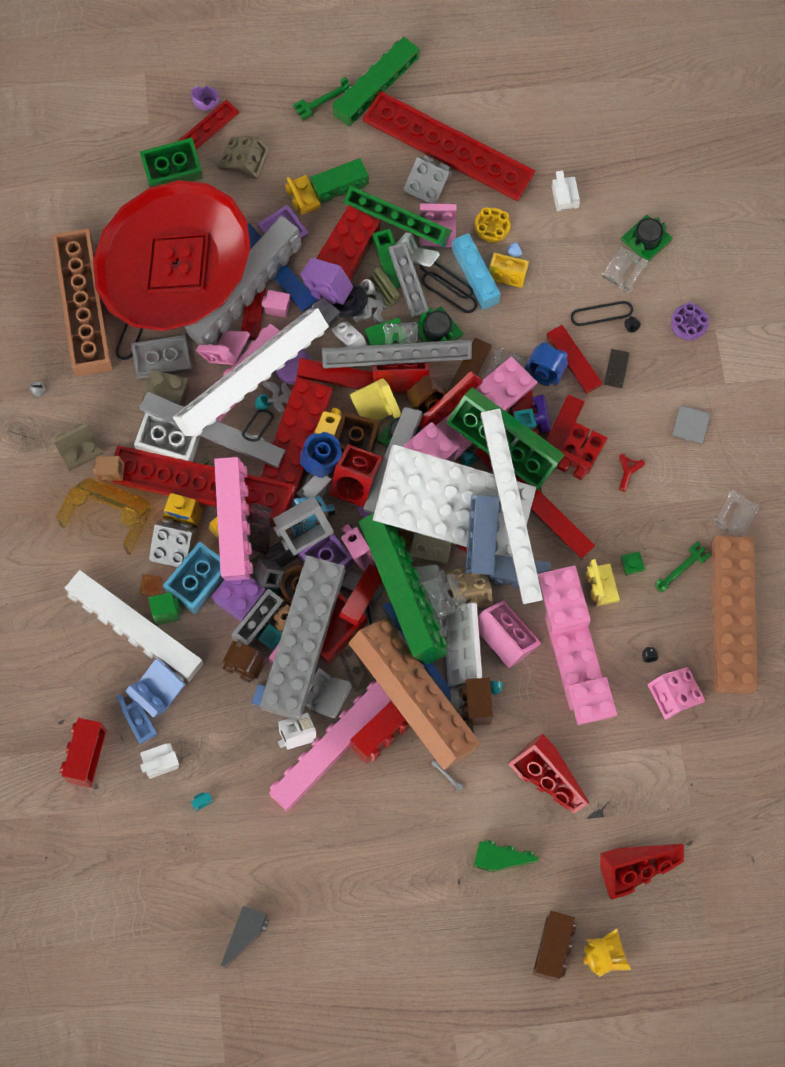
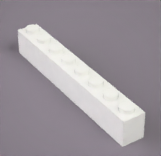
M79 570L65 587L68 592L67 597L75 603L77 601L83 604L82 608L88 613H96L98 615L97 619L103 624H111L113 626L112 630L120 636L123 634L129 638L127 641L133 646L137 647L139 645L144 649L143 653L149 658L155 657L161 660L182 681L185 679L190 682L204 665L202 659Z

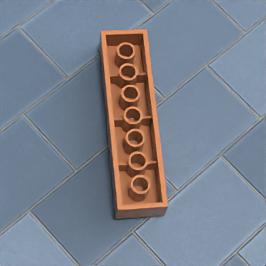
M89 228L52 234L74 374L76 377L113 371L102 299L95 289L93 266L95 253Z
M715 536L711 542L714 692L753 694L758 689L754 537Z
M385 618L358 631L349 642V645L443 770L470 756L481 745L480 741L420 662L412 656L410 649L388 620Z

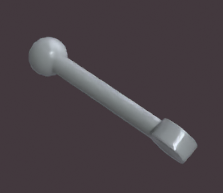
M436 759L432 760V766L437 767L455 785L456 791H461L463 785L457 783L443 770Z

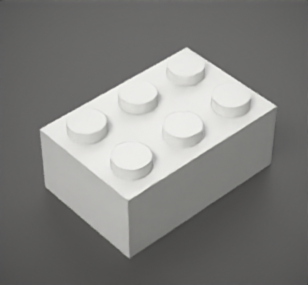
M145 413L134 446L137 450L193 462L202 436H185L178 426Z

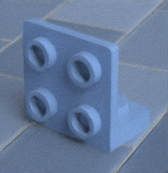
M155 659L139 682L129 685L125 692L154 718L167 710L183 689L185 683L161 660Z

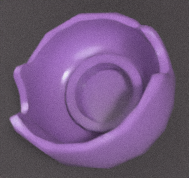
M196 85L191 90L192 102L199 110L208 111L218 105L219 93L216 89L205 85L203 88H199Z

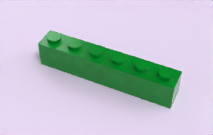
M404 36L397 40L388 52L382 54L376 64L373 63L364 75H361L353 86L347 88L341 98H337L334 101L333 115L350 127L371 106L380 91L385 92L419 59L420 48Z
M352 186L349 187L343 202L443 247L446 246L452 230Z

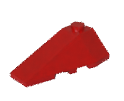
M543 733L525 746L508 763L525 782L530 781L538 787L539 791L542 793L545 791L554 797V801L575 814L589 804L588 799L558 750Z
M683 844L625 847L600 853V871L611 900L633 893L635 887L642 883H645V885L650 883V878L659 873L665 874L684 862Z

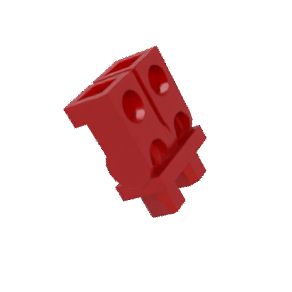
M575 422L561 450L565 455L558 463L557 469L566 472L570 465L576 468L573 476L582 480L586 474L590 473L608 437L592 430L583 448L582 446L589 435L590 429Z

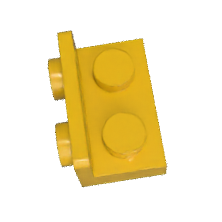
M307 175L291 180L290 177L286 178V192L292 196L293 207L295 210H299L300 215L321 208V204Z
M494 253L489 272L494 282L522 288L529 261Z

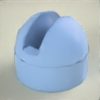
M517 242L511 244L507 249L510 257L517 258L522 255Z

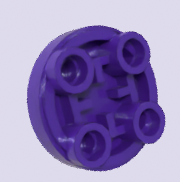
M544 394L532 397L533 406L536 408V413L534 414L535 422L538 425L539 432L551 431L549 410Z

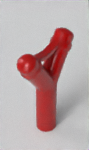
M620 454L619 460L624 474L619 490L626 492L631 474L642 468L645 462L642 459L639 461L631 460L625 454ZM628 461L635 464L629 467Z

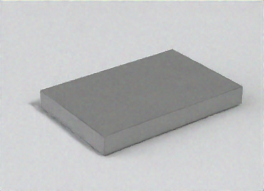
M186 334L131 343L137 380L149 378L152 370L167 374L192 371Z

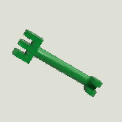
M343 77L340 80V87L308 104L304 99L295 103L293 107L297 110L298 115H301L300 118L304 121L312 117V109L344 93L348 87L352 86L348 79Z
M697 541L688 550L692 555L664 580L660 578L655 583L656 589L659 592H664L669 587L668 585L698 560L703 564L712 554L708 552L703 556L702 553L706 551V548L703 546L698 551L696 548L701 543Z

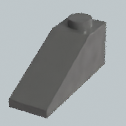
M245 906L242 907L222 960V967L227 968L261 935L262 931H266L269 924L266 914Z

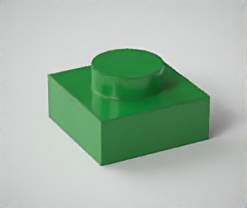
M640 551L621 556L620 559L626 576L645 571Z

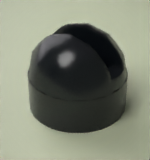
M630 316L628 319L626 318L624 322L625 328L630 333L636 332L641 325L639 320L633 316Z
M646 647L642 651V658L645 663L655 662L659 659L658 653L653 647Z

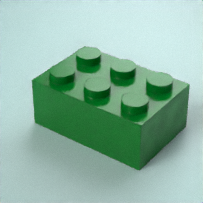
M192 138L139 151L150 188L178 180L192 182L203 179Z

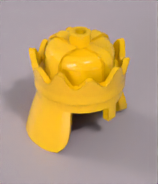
M618 928L603 938L586 939V942H588L584 947L586 956L582 958L585 965L589 964L590 970L600 977L612 970H631L621 944Z

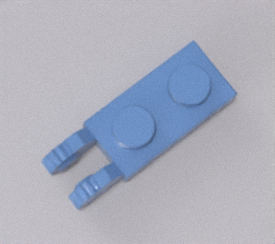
M117 695L116 697L122 707L121 710L139 744L141 745L157 736L144 708L130 695L129 697L133 700V703L126 706L123 696Z

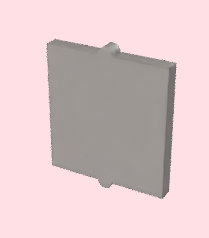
M680 405L672 436L684 439L686 442L691 441L702 444L710 414L698 411L697 408L691 409Z

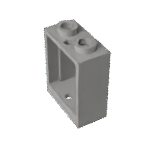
M314 496L273 518L276 524L273 527L278 537L283 536L284 539L281 540L286 551L290 549L293 555L300 553L334 533ZM315 513L320 524L297 538L290 540L285 530Z

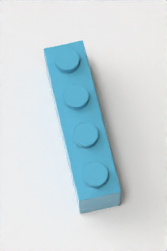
M468 233L453 239L452 252L482 310L499 304L501 294L470 234Z

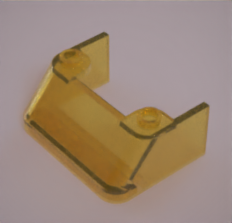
M91 477L83 479L71 488L56 516L59 525L65 528L75 506L83 505L87 498L122 511L120 514L121 523L130 528L123 546L126 553L131 555L150 515L151 506L149 501Z

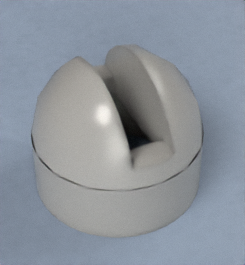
M34 381L30 385V391L33 396L41 397L45 394L46 388L42 382Z

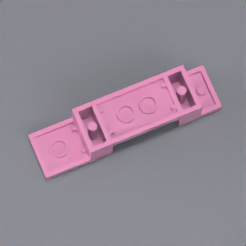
M511 356L483 379V383L476 390L508 413L510 407L532 390L538 382ZM450 413L436 426L432 422L404 444V448L453 462L474 443L446 423L452 414Z
M576 566L537 574L547 611L545 621L570 711L574 710L577 724L582 725L616 717L617 712L607 677H602L588 626L591 619Z

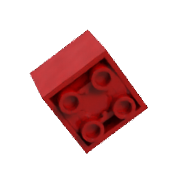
M347 444L336 465L329 495L364 507L383 457Z

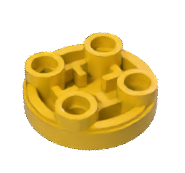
M488 207L481 209L474 223L477 236L488 243H497L504 240L508 236L511 226L507 212L498 208Z

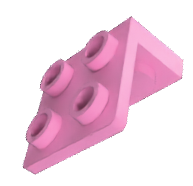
M420 203L421 217L452 230L445 246L452 247V240L456 239L457 204ZM419 236V246L443 247Z
M226 331L222 334L217 345H199L196 351L209 363L234 365L250 334L244 331Z
M688 667L661 675L648 684L665 720L682 710L705 702Z

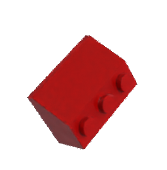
M428 362L372 365L373 383L383 378L389 384L392 392L400 394L406 393L423 376H429Z

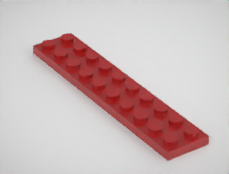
M382 91L379 92L363 116L364 123L517 202L535 175L536 171Z
M117 445L114 456H119L125 464L123 481H112L113 484L165 496L173 493L194 499L200 504L217 507L215 467ZM247 474L244 482L248 486V497H245V501L249 505V515L273 520V518L288 510L295 490L293 484Z

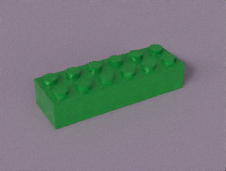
M471 387L446 423L489 454L481 412L499 409L500 407ZM500 408L514 473L539 490L565 454Z

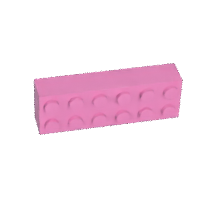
M238 457L214 459L221 577L226 581L250 579V574H253V565L249 560V555L252 554L251 543L248 542V535H251L250 523H247L246 519L250 512L249 505L245 501V497H248V486L244 482V478L247 477V467L244 466V463Z

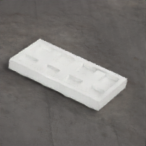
M468 603L447 610L448 618L445 620V627L448 628L449 636L446 638L448 647H446L448 651L446 666L448 686L451 688L465 685L466 679L482 678L476 603Z

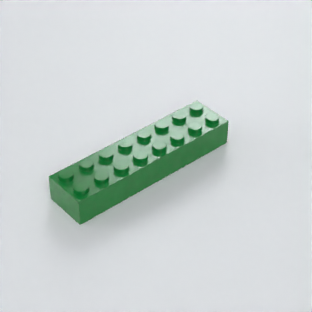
M374 513L361 519L359 524L412 656L429 665L448 655L446 649L448 644L445 638L441 637L439 632L441 627L432 615L434 610L425 598L427 593L418 581L420 579L416 569H413L411 564L413 559L406 552V542L398 532L400 528L373 521Z

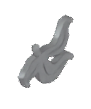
M375 291L372 293L375 299L368 298L367 305L363 309L365 313L363 318L368 319L372 315V309L376 308L373 313V319L378 324L386 322L382 318L381 312L383 308L387 309L388 307L383 305L382 295Z
M263 381V386L272 391V399H268V403H273L278 412L284 413L285 408L283 404L287 405L291 390L286 386L287 383H282V395L278 396L279 386L273 382Z

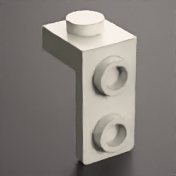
M406 232L396 243L399 244L406 241L412 261L415 264L430 267L440 256L437 251L417 247L411 233Z
M344 321L332 329L333 334L346 347L367 346L364 337L348 321Z

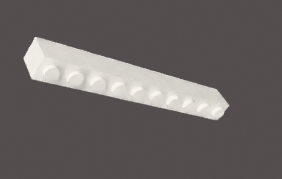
M312 308L306 310L174 415L173 419L183 434L193 437L201 434L205 426L216 422L220 414H225L231 409V405L242 401L246 393L257 389V384L269 379L272 376L271 373L275 370L283 368L285 366L284 363L288 359L295 358L298 355V351L311 345L313 339L321 337L324 334V330L329 326L319 309Z
M499 408L481 412L482 424L522 603L527 604L541 601L543 598L501 410Z

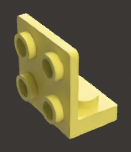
M383 378L350 394L356 411L361 417L377 421L390 415L395 419L401 417L400 409L389 384Z
M591 560L585 572L587 583H590L592 588L590 590L591 600L595 601L596 606L619 602L620 599L611 564L597 566L596 560Z

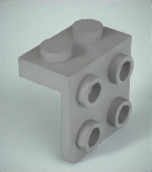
M424 155L423 157H417L405 184L404 191L430 204H436L447 179L451 178L453 171L449 170L450 167L443 163L438 165L433 162V158Z
M162 518L154 525L149 560L179 567L189 555L191 540L196 535L197 527L192 526L188 522L176 523L173 522V519Z
M316 667L304 707L311 712L335 718L340 712L346 697L349 695L352 684L348 681L331 677L322 669Z

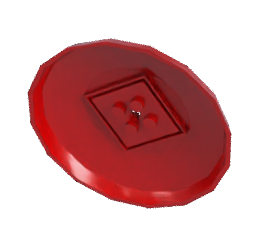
M178 180L148 188L121 206L102 231L93 259L95 289L108 311L132 327L170 331L197 324L221 308L241 283L250 253L247 219L231 196L208 183ZM178 261H180L182 264L176 267L175 264H178Z

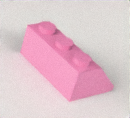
M504 600L485 609L478 616L479 635L482 636L488 643V646L495 651L508 668L519 663L542 644Z

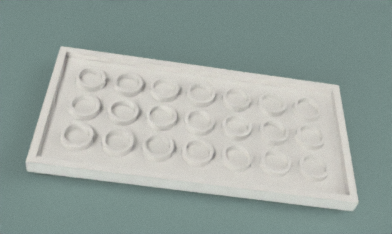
M392 445L373 521L467 547L471 496L499 497L494 474ZM516 481L527 526L536 487ZM501 509L498 513L500 527L496 536L498 550L495 552V555L512 557Z

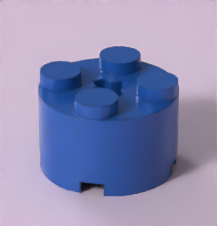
M542 342L534 348L525 366V370L529 371L539 384L549 386L550 383H554L555 386L559 383L568 366V355L566 352L557 350L548 343Z
M327 432L311 434L306 439L300 453V465L308 473L319 478H324L331 474L342 455L339 440Z

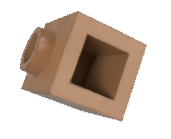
M97 456L96 463L93 465V472L104 483L123 481L125 463L119 456Z

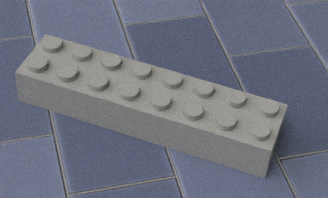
M280 216L253 246L249 253L241 283L225 304L197 324L185 327L193 341L199 345H215L217 338L229 329L231 322L240 317L244 307H248L253 302L256 294L264 290L266 283L270 279L275 278L281 266H285L288 263L289 257L299 251L302 242L299 229L283 216Z
M306 556L260 703L262 710L300 721L346 572L344 565Z

